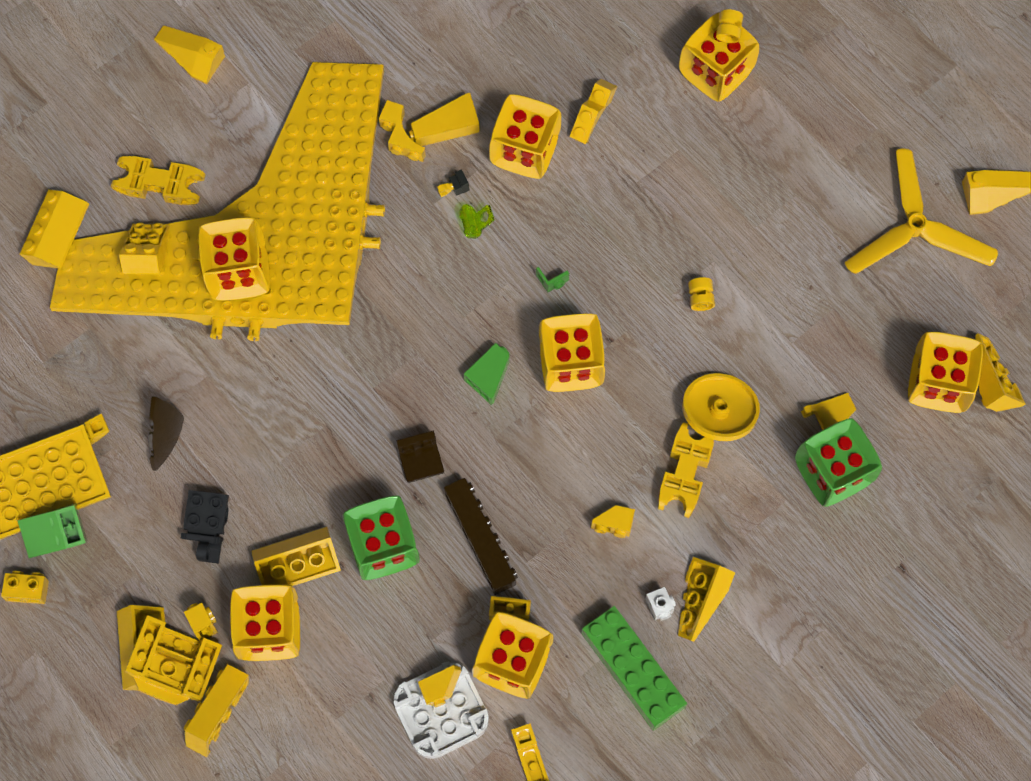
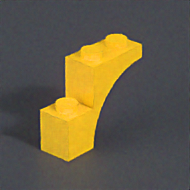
M603 79L595 83L589 100L584 102L580 108L569 137L584 144L588 143L600 116L613 99L617 89L616 85Z
M387 100L380 114L379 123L380 127L384 130L393 131L388 141L389 151L395 155L406 156L413 161L423 162L426 156L425 147L411 140L403 128L404 105Z

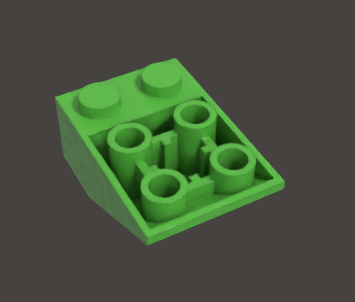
M76 503L18 520L29 558L64 550L87 542Z

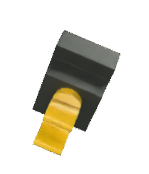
M462 169L449 177L450 183L437 186L441 197L446 196L452 190H454L456 196L470 191L469 183Z

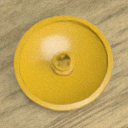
M713 373L695 379L687 387L682 401V410L686 421L697 433L716 441H733L746 436L753 430L759 417L760 405L755 392L744 381L731 375Z

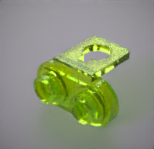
M468 204L463 205L459 210V218L462 220L464 234L467 238L477 239L481 236L482 230L494 222L490 205H486L477 213ZM485 212L488 213V220L486 222L481 221Z

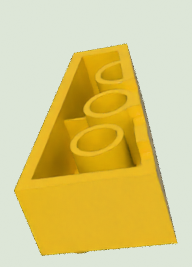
M228 664L224 670L221 669L219 671L216 683L208 688L205 700L197 705L192 720L188 719L184 726L186 747L205 757H208L210 753L209 745L212 740L216 742L220 735L221 724L227 723L230 718L231 706L236 707L249 684L248 674Z

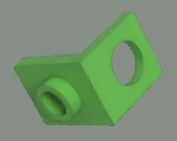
M536 268V277L547 293L553 289H560L569 281L570 273L568 270L548 281L540 268Z

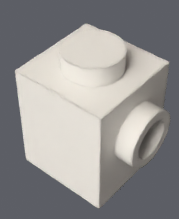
M665 587L646 594L645 600L654 620L660 619L663 621L671 617L676 604L673 596L668 595Z

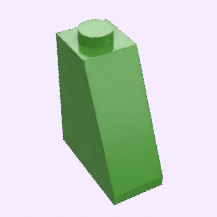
M495 343L464 373V381L490 405L495 402L509 365L508 350Z

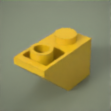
M615 505L594 518L591 529H595V532L601 534L606 532L613 533L614 536L619 538L629 537L635 509Z

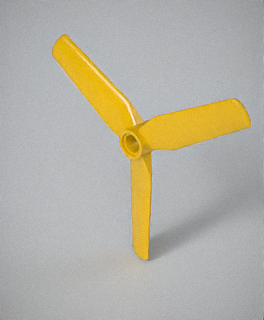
M897 149L896 157L902 207L908 221L905 224L890 229L845 261L847 269L857 274L907 244L912 237L919 236L934 246L987 266H992L998 256L997 249L940 222L926 219L923 215L924 206L913 153L910 149ZM912 223H916L920 227H915Z

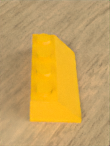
M48 190L20 255L34 266L61 269L89 203L64 191Z
M327 527L251 551L261 585L295 586L341 571Z
M129 605L117 611L123 690L138 691L133 676L126 673L125 669L145 617L149 615L165 622L163 607Z

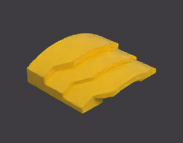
M147 615L139 631L125 672L133 676L138 691L173 705L181 704L189 699L201 702L222 645L206 638L198 641L166 628V622Z

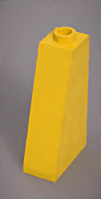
M466 93L412 122V130L409 131L410 139L420 146H425L479 133V121L471 94Z

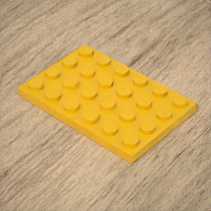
M84 424L0 456V540L21 532L18 520L75 503L78 510L111 498Z

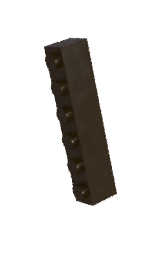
M463 478L445 486L444 494L494 595H497L516 586L518 576L513 567L510 568L507 563L509 557L506 551H501L498 545L501 542L497 533L493 534L490 529L492 524L489 517H484L481 511L484 509L479 499L476 500L473 495L475 490L472 483H467L466 479Z

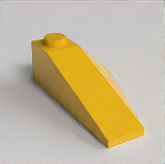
M164 25L154 38V41L167 54H170L192 78L205 84L209 82L225 58L222 45L208 38Z
M977 333L975 340L982 342L983 345L979 380L982 404L987 409L989 408L996 412L1026 405L1016 383L1012 384L1007 377L1010 374L1008 369L999 363L1000 356L990 339Z
M696 557L692 558L685 579L688 585L687 592L683 594L685 607L681 612L678 636L693 642L696 640L729 591L735 572Z

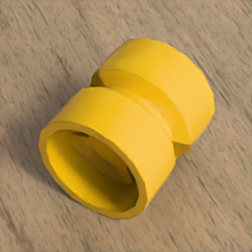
M731 9L720 11L718 23L721 25L717 28L716 38L725 43L739 42L740 27H742L744 15L739 11Z
M700 277L690 280L688 287L689 294L692 295L690 296L691 309L694 311H706L714 308L715 298L714 294H712V279Z

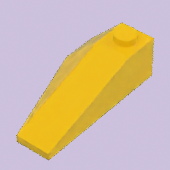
M997 170L966 172L962 180V186L969 215L988 213L996 207L1006 205L1016 198L1019 199L1030 194L1031 172Z

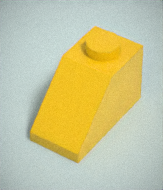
M452 665L418 682L426 705L439 707L446 703L445 700L451 698L461 673L459 666Z

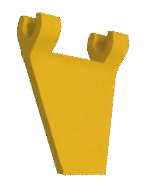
M849 393L817 404L807 405L803 407L804 410L801 413L803 418L815 414L822 430L840 421L849 419L856 411V407Z

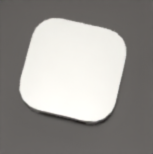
M444 662L441 666L408 682L404 681L395 692L394 705L413 748L424 758H438L472 742L483 735L488 727L489 716L487 709L469 676V672L464 666L457 663ZM452 665L459 666L461 673L451 698L445 700L446 703L439 707L426 705L418 682Z

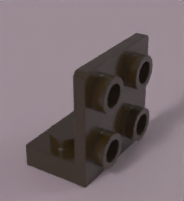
M434 430L396 440L407 483L444 473Z

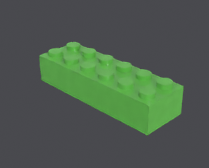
M615 606L582 628V636L652 731L686 708L687 702Z

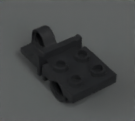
M189 490L183 525V529L188 530V533H181L180 538L200 541L196 552V559L198 561L219 564L223 538H220L219 534L224 535L225 533L224 526L227 523L229 512V495Z

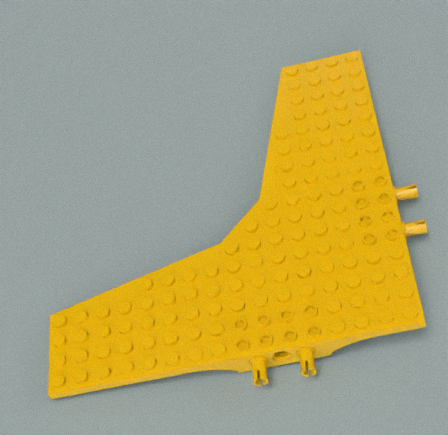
M312 62L256 186L214 216L168 223L170 227L165 261L160 274H122L119 253L130 230L73 240L62 268L57 270L50 304L51 311L182 318L196 321L203 325H212L210 338L216 339V336H218V340L222 339L223 326L249 327L247 339L254 341L255 337V341H259L261 328L277 329L281 325L297 323L350 325L355 283L362 261L363 248L380 249L379 245H381L380 237H365L367 217H384L385 205L369 204L370 173L384 65ZM241 217L255 218L263 232L268 254L269 292L250 298L228 301L214 300L210 296L203 280L199 257V228L203 224Z

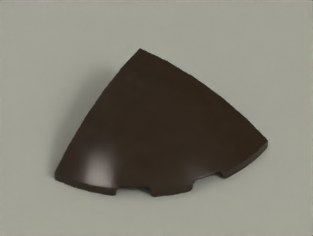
M152 396L149 421L153 432H149L148 445L151 448V454H154L150 456L152 470L157 471L171 454L178 441L184 416L171 404Z

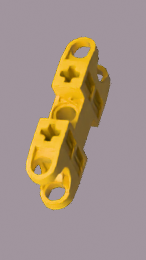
M122 156L118 158L117 165L120 168L126 169L129 173L126 177L111 182V188L116 192L130 197L146 199L147 191L163 193L166 203L178 205H195L199 203L200 196L191 192L188 187L193 183L205 180L206 174L202 170L190 165L171 162L169 170L154 168L152 159L137 156Z
M683 422L676 434L670 458L679 460L676 472L672 474L665 471L659 492L658 509L663 511L664 506L668 502L679 500L684 506V517L690 518L697 505L703 482L694 480L697 466L707 468L714 440L706 437L700 440L691 438L689 429H687L688 423Z

